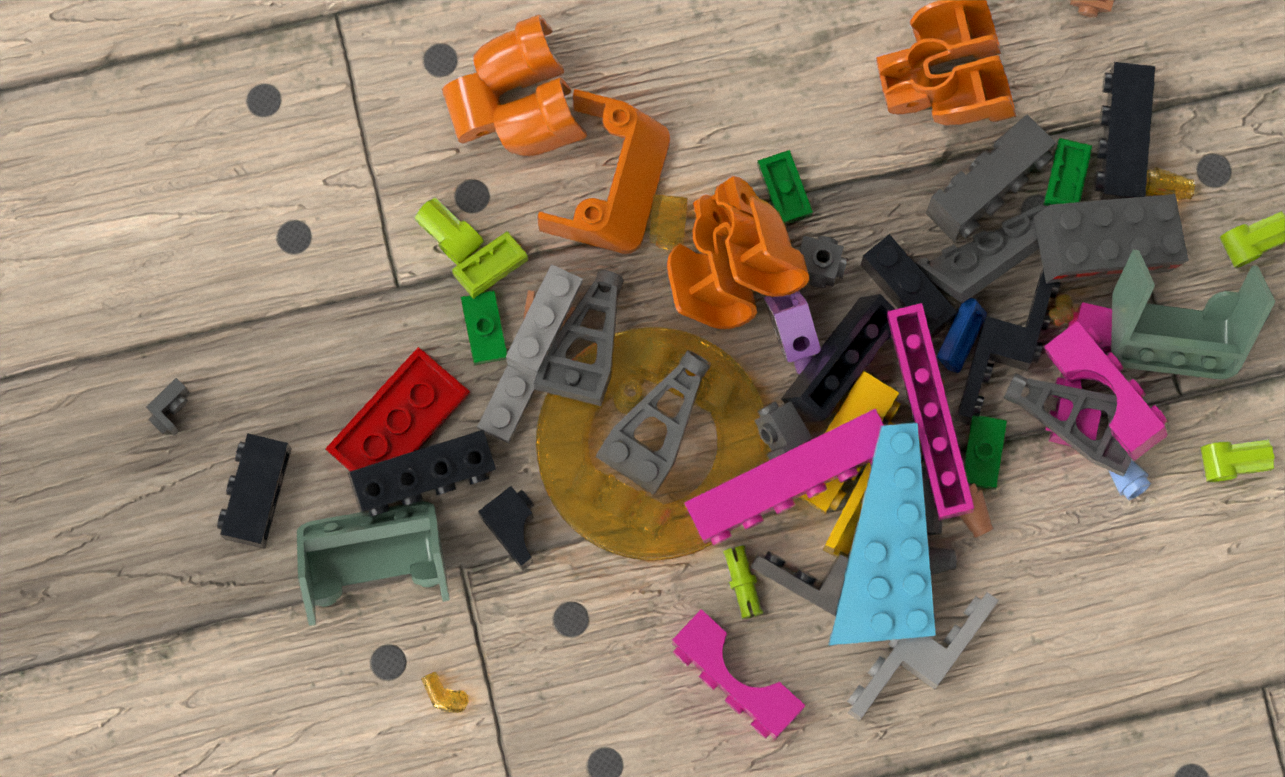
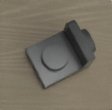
M177 378L146 406L152 414L148 420L162 434L168 430L173 436L179 430L167 416L170 413L173 415L178 413L187 404L188 400L186 397L190 394L188 389Z

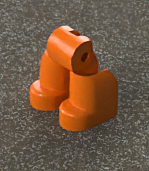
M938 0L929 3L918 10L910 21L916 43L908 49L876 57L887 110L891 114H909L932 107L934 122L946 126L963 125L988 119L991 122H999L1016 117L1006 72L1000 56H998L1001 54L987 0ZM967 56L979 59L955 66L951 72L932 74L931 71L932 66Z
M540 14L518 22L515 25V30L493 38L482 45L473 55L476 73L459 77L442 88L460 143L464 144L497 132L502 145L509 152L520 156H532L555 150L587 137L586 131L576 122L568 107L565 96L571 93V89L562 78L539 85L536 88V93L503 105L500 103L499 97L518 86L525 88L565 72L563 66L553 56L545 36L553 32L552 28Z
M732 176L719 184L714 195L705 194L693 202L696 214L692 231L693 242L696 249L702 253L694 252L679 243L670 252L667 260L668 276L676 310L681 315L717 329L740 327L755 318L757 308L752 290L771 297H781L801 290L810 279L804 255L799 250L791 247L785 223L779 212L768 202L759 199L753 188L745 180L737 176Z

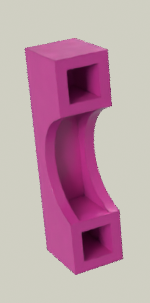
M1082 302L1077 312L1071 311L1067 329L1077 321L1084 329L1090 326L1102 341L1099 345L1104 353L1111 352L1112 309ZM1064 376L1063 378H1056L1055 384L1082 389L1081 379L1068 382ZM1053 395L1052 397L1058 398L1056 410H1050L1049 414L1060 421H1066L1073 408V403L1070 400ZM1086 408L1078 413L1076 426L1089 439L1096 440L1102 411ZM1051 431L1049 442L1070 446Z
M1077 321L1044 346L1047 356L1068 382L1080 379L1096 380L1105 384L1114 392L1117 397V409L1109 427L1114 438L1132 460L1135 461L1168 436L1164 425L1168 421L1156 405L1150 408L1142 398L1146 394L1134 379L1128 382L1121 374L1124 368L1115 355L1109 353L1106 356L1099 345L1102 341L1090 326L1084 329Z
M700 609L672 639V645L676 647L673 654L686 666H689L692 662L701 671L698 677L709 688L715 690L718 686L728 696L724 701L736 713L740 715L743 711L746 712L754 720L750 725L763 738L766 739L770 735L776 740L804 710L805 705L781 682L766 687H750L737 681L729 673L723 660L722 652L727 632Z

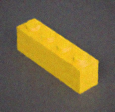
M863 371L826 432L873 409H876L882 422L884 419L891 422L901 406V403L896 401L899 392ZM863 466L857 468V470H858L859 473H860L861 469L863 468ZM837 478L825 484L827 490L812 498H808L807 494L798 498L824 514L828 512L829 508L836 511L846 495V492L841 490L845 482L840 483Z

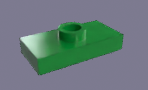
M1063 138L1058 139L1043 205L1080 202L1093 145Z
M495 291L481 293L474 299L471 295L461 297L474 366L505 360L507 351Z
M972 416L964 461L968 485L975 483L976 487L996 490L1007 420Z

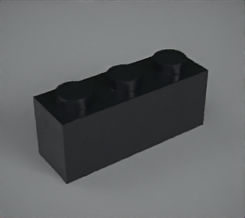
M890 234L863 255L861 267L898 309L922 303L931 339L954 321L957 311Z
M247 433L245 442H239L235 461L239 462L236 476H230L226 489V495L230 496L227 509H221L217 523V529H221L220 535L225 540L262 549L266 548L292 450L287 442Z

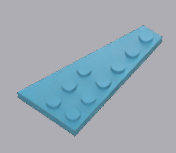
M917 422L880 426L829 645L936 636Z

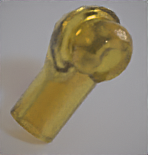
M437 672L430 673L421 678L431 703L436 709L453 714L465 710L469 703V697L466 692L444 688Z

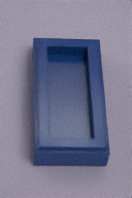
M969 298L961 304L937 355L939 361L949 371L958 374L987 316V312L976 299Z

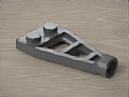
M608 270L598 271L595 281L557 334L534 381L535 390L602 406L612 377L617 301L624 282L620 275ZM590 309L606 313L602 331L581 327V323ZM583 339L597 344V359L594 364L590 365L566 359V352L575 340Z
M687 350L680 364L613 427L595 457L651 494H656L675 464L702 379L711 364L700 355ZM686 369L689 370V371H691L692 373H694V374H696V375H695V376H690V375H688V374L686 373ZM669 388H675L684 395V402L678 415L674 418L657 407L658 401ZM648 417H656L665 423L667 427V435L663 447L658 451L650 449L635 439L634 436L635 429Z
M1017 373L1014 374L1004 399L1024 408L1090 462L1122 477L1125 475L1132 458L1114 438L1109 427L1117 409L1116 396L1027 379ZM1024 387L1029 388V394L1026 397L1021 396ZM1055 395L1070 400L1073 403V408L1066 421H1060L1045 411L1044 403L1048 396ZM1091 408L1108 414L1109 423L1101 439L1091 440L1078 430L1076 418L1081 410Z

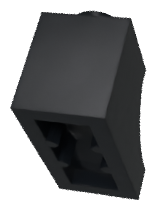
M510 486L481 508L478 514L523 571L533 563L532 556L525 545V531L528 522L534 519L533 512L530 510L534 507V504L522 489L517 493Z

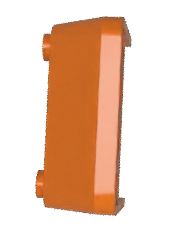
M574 89V111L602 118L603 125L610 134L625 139L607 201L597 198L583 200L578 204L573 220L539 211L537 217L539 232L623 254L633 253L640 248L643 242L670 146L669 131L663 124L627 102Z

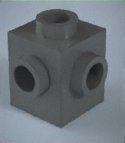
M808 236L803 237L800 252L804 255L810 278L807 283L808 285L816 288H826V285L833 287L836 277L843 278L848 258L842 257L844 246L838 245L837 240L826 236H818V239Z

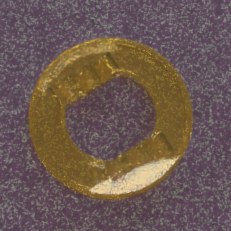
M661 327L635 328L615 333L612 377L602 406L547 393L543 401L536 430V453L545 490L558 513L574 531L587 541L610 553L639 560H667L703 550L712 545V542H703L685 502L768 462L767 453L770 452V447L761 439L759 428L754 421L760 417L757 411L764 407L755 385L744 369L725 351L706 339L681 330ZM591 344L572 360L590 365L594 364L597 359V344ZM690 350L711 364L702 379L694 405L711 413L710 418L717 439V452L711 471L697 489L680 500L663 504L649 497L646 492L642 490L637 491L627 484L618 481L614 475L610 473L609 475L604 474L594 468L589 454L590 431L597 414L613 396L626 388L644 384V379L658 385L680 364L686 351ZM686 369V373H687L688 375H690V376H695V375H696V374H694V373H692L691 371H689V370ZM675 388L667 390L684 399V395Z

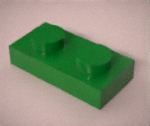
M790 150L757 160V166L771 204L779 212L785 225L812 216L813 211Z

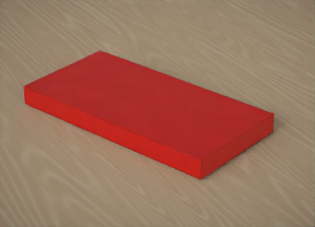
M417 347L325 450L349 472L420 450L470 395V391L421 348Z

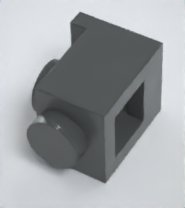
M774 401L757 411L760 417L754 421L759 428L761 439L771 449L767 453L769 460L796 448L812 438L791 401L780 406Z

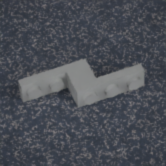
M551 264L506 355L507 367L477 426L478 430L484 429L485 433L508 444L510 443L535 392L534 381L583 283L582 278Z
M988 592L982 600L975 596L964 611V614L969 616L962 628L955 624L944 639V642L949 645L947 649L931 637L891 640L888 645L894 649L886 660L880 656L869 670L868 674L873 676L866 688L859 684L847 701L853 705L848 714L860 721L899 665L935 690L999 600Z

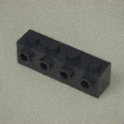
M1114 62L1110 72L1104 73L1102 93H1108L1107 105H1102L1100 126H1105L1104 138H1099L1097 147V158L1102 159V171L1096 172L1094 191L1100 192L1099 201L1145 197L1155 66Z
M881 294L860 297L822 345L821 352L815 354L782 396L781 400L784 403L792 402L804 423L823 421L828 418L843 395L852 388L863 369L872 362L874 355L880 347L892 336L887 313L896 309Z
M483 429L350 471L348 476L360 513L368 511L369 516L372 517L390 511L388 504L402 500L403 506L422 501L421 493L435 489L438 496L457 490L455 483L465 479L469 480L470 485L490 479L488 472L496 470Z

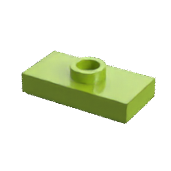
M506 231L454 267L452 272L474 299L527 262L528 255L510 233Z

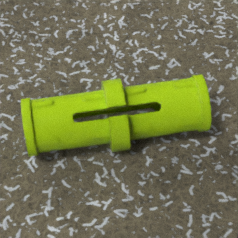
M744 545L735 547L738 562L735 560L732 548L724 550L723 554L725 555L732 581L729 582L731 590L735 589L741 619L751 618L748 603H751L754 616L761 615L764 612L761 609L754 585L757 583L756 575L751 574L745 551L746 548Z

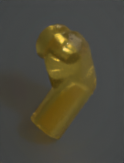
M1067 294L1059 295L1054 308L1049 311V317L1053 319L1055 326H1061L1065 322L1069 324L1074 318L1073 300Z

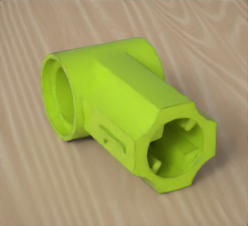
M435 197L427 201L414 217L415 221L439 243L440 249L456 265L469 258L484 243L482 237L464 220L462 222L459 221Z
M1282 211L1252 225L1243 224L1237 226L1219 237L1234 268L1247 265L1261 257L1262 253L1285 243V215Z
M1269 439L1239 444L1217 442L1200 447L1206 482L1209 483L1236 478L1237 475L1253 474L1274 469V452Z

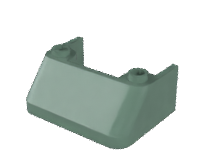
M1132 250L1112 294L1111 351L1123 368L1221 380L1228 379L1241 370L1275 303V299L1259 267L1251 266L1239 292L1223 291L1213 295L1208 300L1203 311L1148 304L1147 302L1155 287V283L1140 251Z
M420 501L406 506L389 507L390 511L372 517L369 516L368 511L314 520L301 525L296 532L298 580L309 626L316 625L315 606L325 607L334 604L343 593L342 586L411 574L412 581L422 587L429 588L439 584L442 601H449L447 572L435 506L430 502Z

